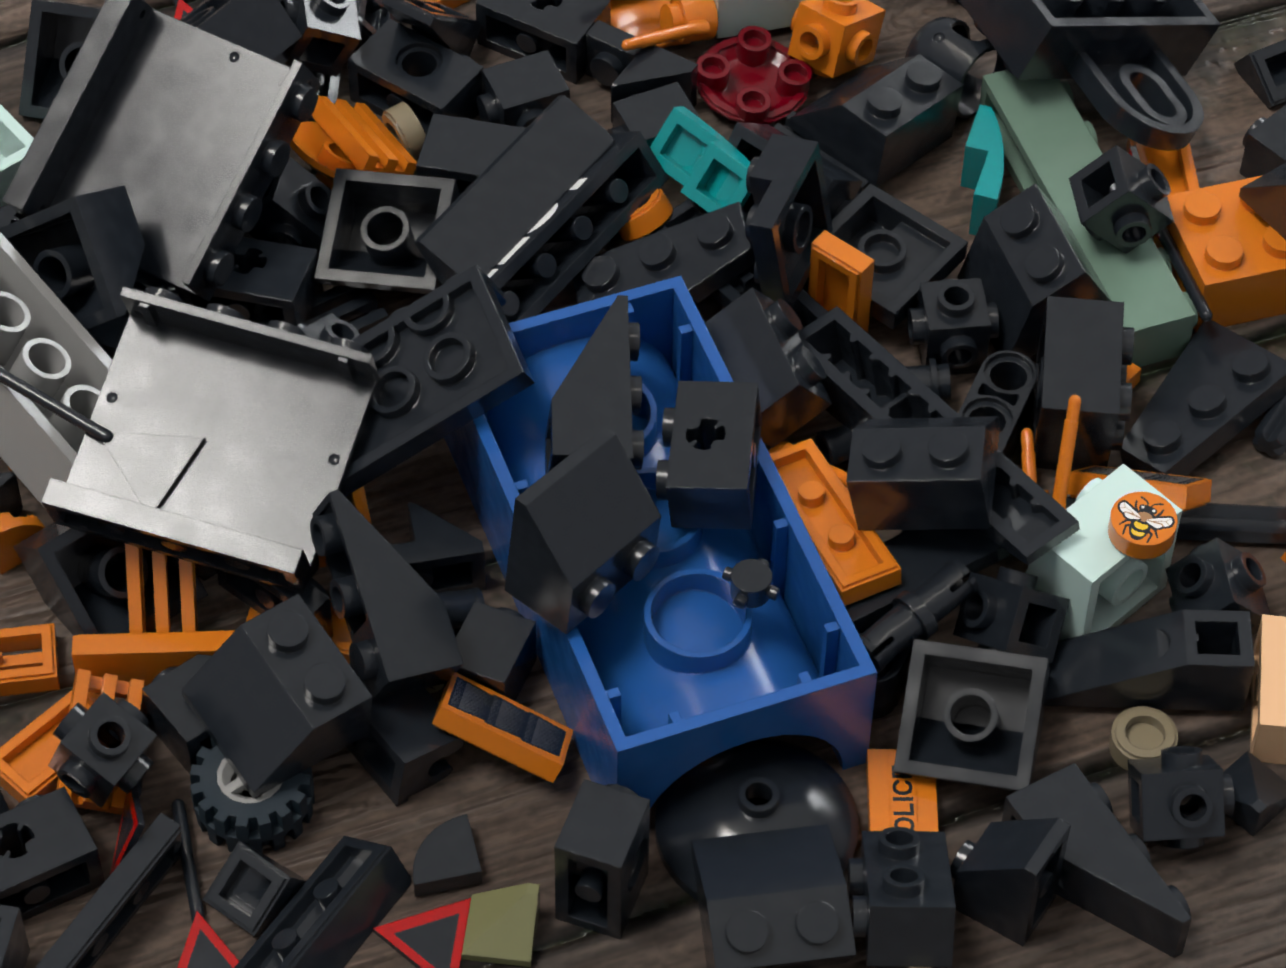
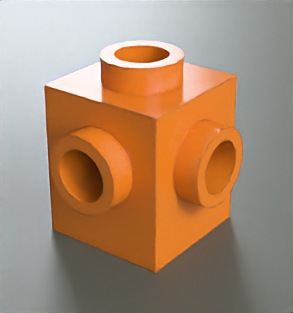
M868 0L802 1L799 3V7L796 9L791 20V30L793 33L788 55L806 62L814 74L828 78L838 77L874 60L886 10Z

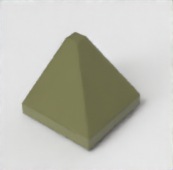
M525 883L472 894L462 949V960L531 967L540 913V884Z

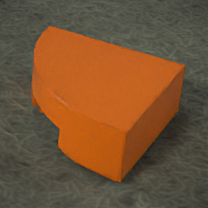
M9 512L0 513L1 575L22 563L13 546L46 527L37 516L13 517Z

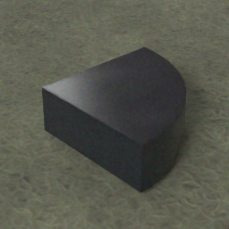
M467 814L442 823L420 845L413 864L415 897L482 884V870Z

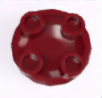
M747 26L740 30L738 37H731L712 45L698 58L697 89L698 94L710 109L729 120L742 123L771 124L785 119L787 115L792 111L796 112L806 102L812 71L806 62L788 55L789 48L772 40L768 30L758 26Z

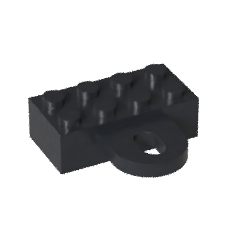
M959 0L972 17L975 27L986 36L1001 56L1005 68L1018 80L1074 79L1099 114L1112 127L1131 140L1153 149L1175 151L1186 147L1202 125L1204 119L1202 105L1194 91L1182 77L1187 75L1221 25L1202 0Z

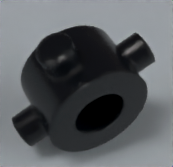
M763 558L758 560L746 559L738 562L733 568L728 566L725 568L722 579L731 582L730 594L733 599L732 603L736 608H757L764 605L769 599L775 601L778 598L780 588L772 585V572L767 560Z

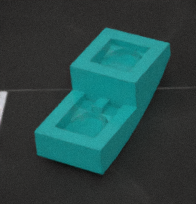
M981 104L965 145L960 185L975 189L969 234L975 236L983 218L1000 205L1004 175V148L1000 127L992 107Z
M673 107L650 146L665 173L684 186L681 193L708 213L738 201L743 208L751 194L748 193L746 188V175L750 161L716 130L686 107Z

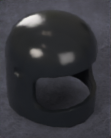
M939 17L927 22L911 39L905 58L920 54L964 84L957 117L969 119L977 114L982 80L972 76L968 71L976 60L986 52L995 50V48L987 38L981 41L971 40L969 26L966 22L957 18ZM998 52L993 73L1007 70Z

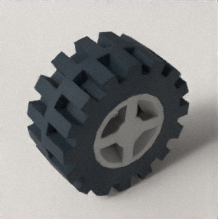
M212 738L211 750L203 746L196 754L197 765L191 766L190 788L198 825L202 832L208 831L211 842L219 846L226 840L228 851L232 852L238 841H241L263 853L264 845L271 844L274 851L285 847L284 837L286 835L296 840L303 833L302 822H310L313 815V804H315L314 780L311 767L253 799L252 797L243 796L242 791L248 790Z

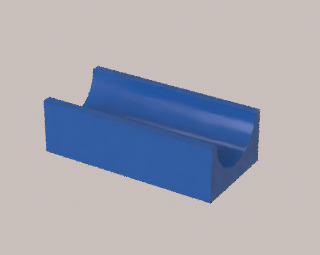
M682 276L509 323L535 383L444 437L505 580L515 498L545 475V432L553 396L618 295L628 296L629 322H639L640 324L639 357L637 362L630 361V374L641 376L642 402L640 414L632 415V430H643L644 432L643 465L641 470L636 471L661 515L656 545L660 550L657 562L642 580L634 581L632 579L615 593L611 603L602 614L596 618L587 617L567 635L512 596L518 612L525 618L536 621L537 656L566 724L569 728L573 729L572 738L590 780L602 785L618 784L627 787L638 796L650 799L651 808L657 798L674 781L708 758L750 741L780 735H806L830 743L842 770L866 763L878 672L762 438L760 441L752 530L671 527L668 500H657L658 460H669L670 447L663 446V413L665 407L676 406L678 381L734 382ZM763 558L767 560L772 572V585L780 588L778 598L775 601L769 599L764 605L757 608H736L732 603L733 599L730 594L731 582L722 579L725 568L727 566L733 568L738 562L746 559L758 560Z

